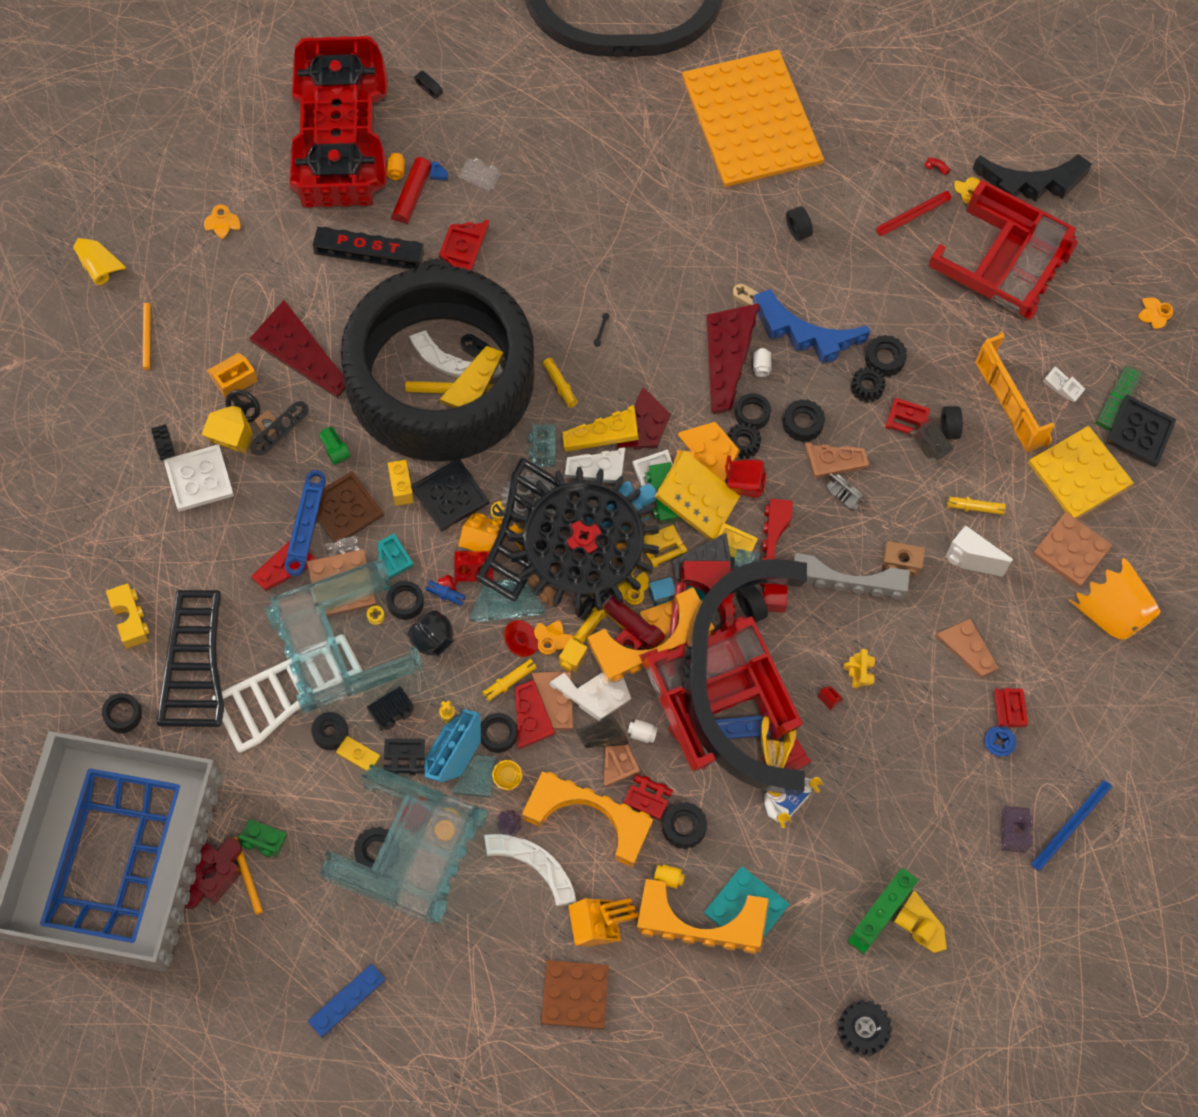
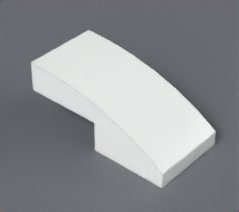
M1056 366L1042 380L1052 390L1072 402H1075L1085 390L1073 377L1068 378Z

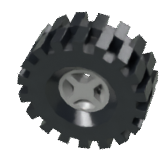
M860 1000L858 1003H852L843 1011L837 1024V1035H840V1042L845 1044L844 1048L846 1050L850 1049L854 1055L860 1054V1057L872 1056L880 1052L891 1038L892 1026H890V1023L892 1021L891 1018L887 1017L888 1012L886 1010L883 1011L881 1005H874V1001L870 1000L868 1002Z

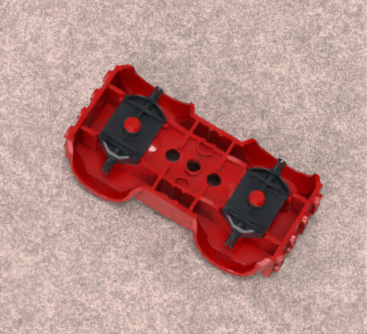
M371 36L301 38L295 45L292 101L300 104V133L292 138L290 190L300 196L302 207L373 205V194L386 185L387 165L384 149L379 136L374 133V104L386 97L388 87L387 74L379 45ZM334 100H340L342 102V104L338 107L332 106L331 103ZM335 114L340 115V118L333 119L331 117ZM334 129H339L341 134L334 137L331 135V132Z

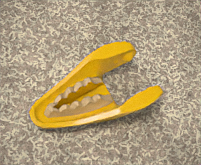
M764 716L761 722V745L766 765L784 768L796 739V730L786 735L784 734L782 742L767 739L770 721L769 717Z

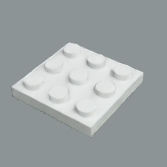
M219 444L164 460L178 512L234 496Z

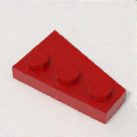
M290 541L251 576L252 580L264 591L282 584L292 577L285 569ZM311 553L308 554L307 561L316 559ZM298 562L290 565L291 570H297L300 567Z

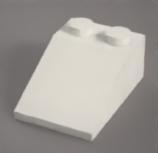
M966 525L952 541L945 556L951 564L957 565L960 568L1001 577L1005 575L1013 560Z

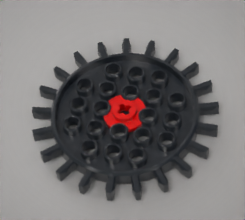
M577 467V481L565 483L561 472L556 471V482L559 486L549 491L540 480L536 482L538 491L543 495L537 502L524 494L522 495L521 502L531 508L528 517L512 513L511 520L525 525L524 533H508V541L524 542V551L510 554L511 562L523 559L528 560L530 567L519 574L520 580H526L533 574H536L541 582L535 587L534 595L539 596L549 586L557 591L553 599L554 607H558L564 594L575 597V612H579L581 609L582 597H594L595 606L598 611H601L603 601L600 595L612 592L615 600L621 604L623 603V596L618 587L623 583L627 582L636 591L640 590L641 584L632 577L636 568L648 574H651L653 571L651 565L641 561L642 553L658 554L659 546L644 544L645 535L659 533V526L643 527L641 518L653 513V508L648 506L639 511L636 510L632 503L641 496V491L637 489L628 497H625L619 492L624 482V477L622 476L616 480L613 487L601 484L604 479V470L601 468L596 474L595 482L583 481L582 467ZM571 496H577L579 497V500L576 502H572L569 498ZM590 500H596L598 504L596 506H590L588 502ZM614 504L617 509L611 511L607 509V506ZM554 509L556 513L548 515L546 510ZM572 513L575 515V517L573 519H567L565 518V514ZM586 517H590L594 521L590 524H587L583 520ZM604 522H610L612 523V527L605 528L602 524ZM544 526H549L551 528V531L545 533L541 530V528ZM623 526H629L631 528V531L623 532L621 528ZM567 530L570 532V535L563 537L560 535V532ZM605 539L608 541V544L601 546L598 544V541ZM620 543H623L627 546V548L625 550H619L616 546ZM538 544H545L547 548L545 550H538L536 546ZM558 548H563L566 552L562 555H559L555 552V550ZM581 552L585 556L582 559H577L574 555ZM595 557H601L604 561L598 564L595 563L593 559ZM619 561L623 565L620 568H615L612 563ZM559 566L561 570L555 573L551 571V567ZM572 570H577L580 572V575L573 577L569 573ZM592 574H595L599 577V579L597 581H591L588 577Z

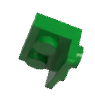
M249 819L242 835L239 834L238 840L245 849L252 850L254 848L259 850V853L269 858L271 855L278 857L287 833Z

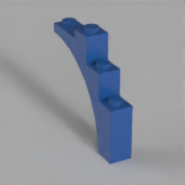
M771 289L755 294L753 298V303H759L761 306L757 314L770 339L775 337L781 338L787 333L795 351H804L813 346L821 364L835 361L839 356L840 350L844 351L852 345L865 343L870 334L868 326L836 330L812 325L788 311L778 301Z

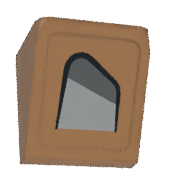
M267 410L254 420L255 426L260 432H263L276 418ZM273 429L269 430L268 437L272 436L276 431Z

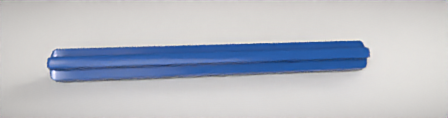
M1103 780L1031 864L1035 870L1040 871L1112 788L1110 783Z

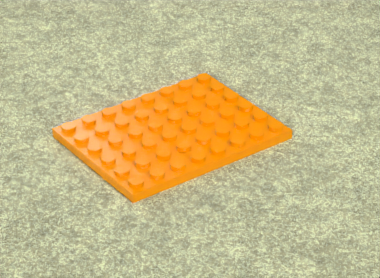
M779 49L682 72V79L724 187L824 163V157Z

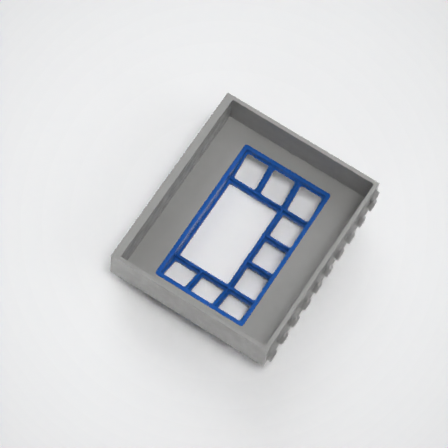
M48 731L0 881V941L166 972L167 967L171 965L173 960V954H171L173 946H176L179 934L177 932L179 925H182L184 921V907L190 900L189 889L195 882V868L201 861L200 851L202 845L206 843V829L212 822V808L218 801V787L223 783L224 776L215 761ZM95 776L116 780L113 806L92 803ZM124 782L145 785L142 811L121 808ZM153 787L174 791L168 816L149 813ZM90 810L140 818L114 906L63 897ZM148 820L166 823L159 847L141 844ZM139 851L157 854L150 879L131 876ZM129 883L147 886L140 911L122 908ZM60 904L82 907L73 926L50 923ZM90 909L112 913L102 932L80 928ZM119 915L138 918L131 938L109 934Z

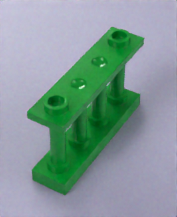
M902 867L853 931L854 933L847 943L864 955L910 894L919 879Z

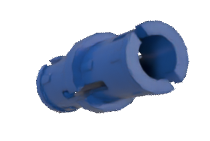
M433 580L429 581L428 584L435 587V589L427 586V592L441 597V600L455 603L460 607L463 605L464 602L457 598L465 601L466 595L451 590L449 586L445 587Z

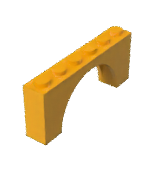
M694 587L676 595L675 602L679 612V623L673 635L665 643L656 647L658 652L667 649L671 651L676 650L677 646L687 642L690 622L700 603ZM712 622L710 624L708 637L712 636L711 633H713L715 629ZM606 629L587 637V642L608 683L611 681L616 683L622 680L623 676L628 673L632 675L641 671V667L644 665L639 655L656 649L633 650L626 648L614 641Z
M543 771L522 813V820L541 828L549 815L562 807L586 805L602 812L615 828L618 839L615 860L632 868L653 824V819L645 812L640 811L638 813L633 811L629 805L623 803L619 805L608 796H598L589 788L582 789L577 787V784L571 780L564 781L552 772L545 773Z
M646 879L637 924L641 935L647 937L660 935L666 940L678 938L682 939V942L694 944V941L702 942V945L707 947L720 945L724 949L732 951L735 948L744 949V952L749 954L761 952L769 907L768 898L748 895L742 911L730 923L715 929H698L685 924L672 912L668 904V887L666 882Z

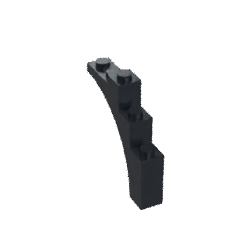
M1077 154L1070 161L1058 167L1044 171L1029 172L1004 168L980 155L975 160L973 170L979 176L989 181L991 185L1015 197L1023 192L1028 198L1036 202L1048 189L1054 195L1063 199L1088 174L1092 163Z

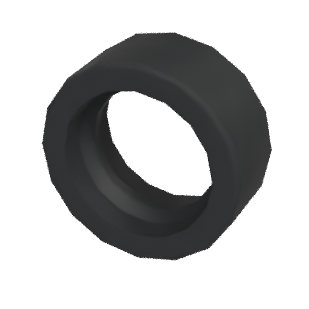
M751 393L742 396L736 406V421L740 426L741 423H745V426H748L749 423L751 424L750 428L755 426L756 430L765 427L770 418V403L760 394ZM747 404H756L764 410V415L757 420L748 419L743 415L742 409Z
M397 582L391 586L387 593L388 609L398 619H413L423 609L424 598L422 590L413 582ZM402 591L414 593L417 598L416 605L408 610L398 609L394 605L396 594Z
M754 585L742 588L737 592L740 607L746 618L753 617L755 623L768 617L765 600Z
M117 693L105 701L102 706L101 715L105 724L112 731L127 733L139 725L142 719V710L138 701L132 695ZM120 703L130 704L134 710L131 719L119 724L111 720L110 712L113 707Z
M494 713L487 716L481 723V743L490 752L495 753L506 752L513 747L517 739V728L513 719L503 713ZM500 722L508 726L510 736L507 741L497 744L488 739L486 732L491 724Z

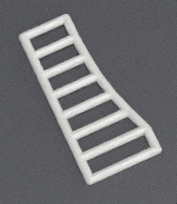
M344 635L336 636L222 691L223 699L233 695L253 736L252 739L242 743L224 707L222 721L238 752H244L260 744L279 725L305 704L362 673L363 670ZM338 644L343 648L353 668L342 674L329 649ZM321 652L335 676L334 679L327 683L323 681L312 659L313 656ZM305 661L318 688L310 693H307L294 665ZM286 669L301 697L292 705L276 676L277 673ZM269 678L285 710L276 719L258 685V682ZM250 686L269 723L261 733L240 691Z

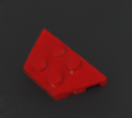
M484 220V223L477 224L466 222L464 224L450 225L440 250L439 258L450 263L453 267L472 271L488 230L489 220Z

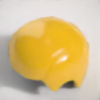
M511 760L500 761L495 765L492 772L494 784L502 790L516 788L521 783L523 777L521 767Z

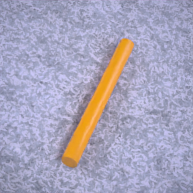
M144 303L143 369L150 370L151 304Z
M242 850L241 854L237 857V862L255 915L263 913V909Z

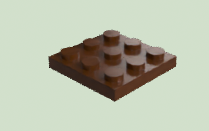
M353 471L324 488L317 521L337 546L382 518L384 513Z

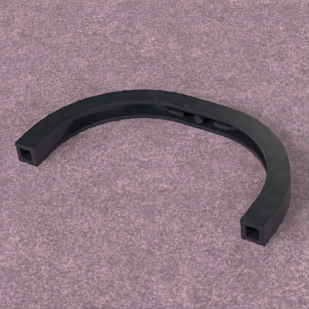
M525 0L532 19L551 39L577 52L609 57L655 56L686 47L700 38L711 27L720 12L723 0H704L702 6L689 20L668 31L655 34L607 35L591 33L573 27L560 19L545 0Z
M769 559L751 562L732 570L722 577L700 601L691 619L687 634V644L683 652V657L686 658V665L683 668L685 698L689 717L696 735L709 754L713 753L715 761L723 769L740 781L769 792L799 795L805 791V771L769 766L752 759L740 751L725 736L717 724L707 695L708 633L713 616L721 602L732 593L751 585L780 584L801 587L807 581L806 562Z

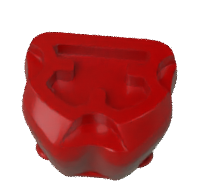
M727 455L725 472L728 478L727 485L729 489L738 495L751 498L761 497L764 494L766 484L764 461H732L731 456Z

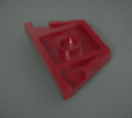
M642 388L634 406L639 440L618 443L616 450L619 448H634V450L658 448L670 420L671 414L645 388Z

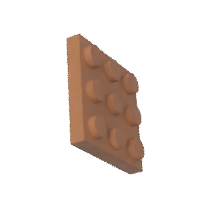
M1065 512L1032 555L1080 588L1113 545Z
M364 549L307 561L319 618L376 606Z

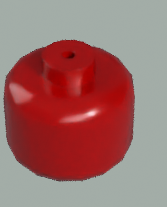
M445 575L438 579V584L445 587L449 586L454 591L457 590L456 585L458 582H455V577L452 578L451 575Z

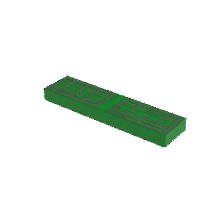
M1128 365L1125 366L1095 422L1096 425L1108 431L1111 430L1124 397L1132 395L1143 374L1142 372Z

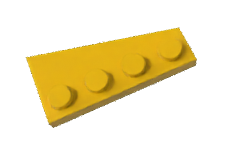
M486 346L440 398V403L457 408L473 402L485 394L502 360L503 352Z
M634 405L628 407V410L614 412L612 416L607 418H598L594 423L583 424L562 432L565 452L639 440Z

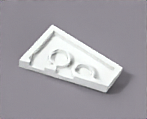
M619 448L617 451L611 452L609 450L602 451V453L594 455L585 454L567 457L565 478L576 479L577 467H582L583 480L596 481V474L601 468L604 470L602 482L615 484L616 480L622 476L625 448Z

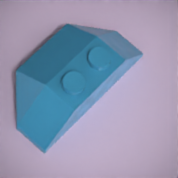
M464 709L460 712V715L454 717L444 726L425 758L424 776L427 779L441 783L462 775L481 743V718L479 713Z

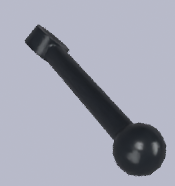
M604 313L602 316L603 321L597 339L594 340V346L596 347L601 345L600 339L606 320L610 317L608 313Z

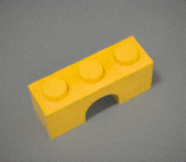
M128 583L107 590L106 594L115 615L120 613L129 614V618L125 622L117 625L125 648L128 649L148 642L146 634L150 632L147 623H142L141 617H144L141 606L136 605L135 601L138 600L136 590H131Z

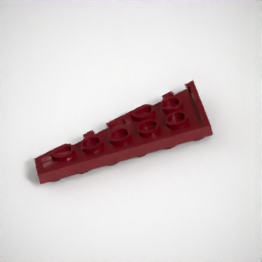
M285 300L279 304L250 337L251 343L337 399L346 389L343 374Z
M759 303L707 314L711 411L713 414L732 411L737 393V383L741 378V369L746 361L752 339V330L756 325L757 312L760 311L761 306Z

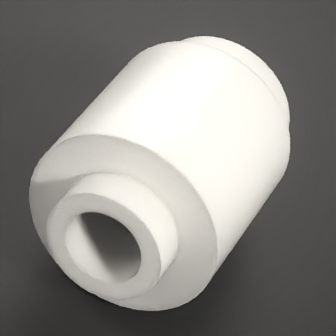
M765 348L757 349L753 353V371L756 376L766 377L770 375L771 352Z
M635 719V722H630L627 733L631 734L630 738L644 743H653L658 728L653 727L654 724Z

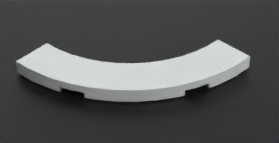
M426 330L409 336L412 346L422 359L447 375L459 378L472 363L441 351L429 337ZM500 364L493 378L501 376L503 370Z
M484 835L487 856L511 857L534 868L549 885L556 907L571 905L577 902L571 881L561 865L546 850L526 839L510 835Z

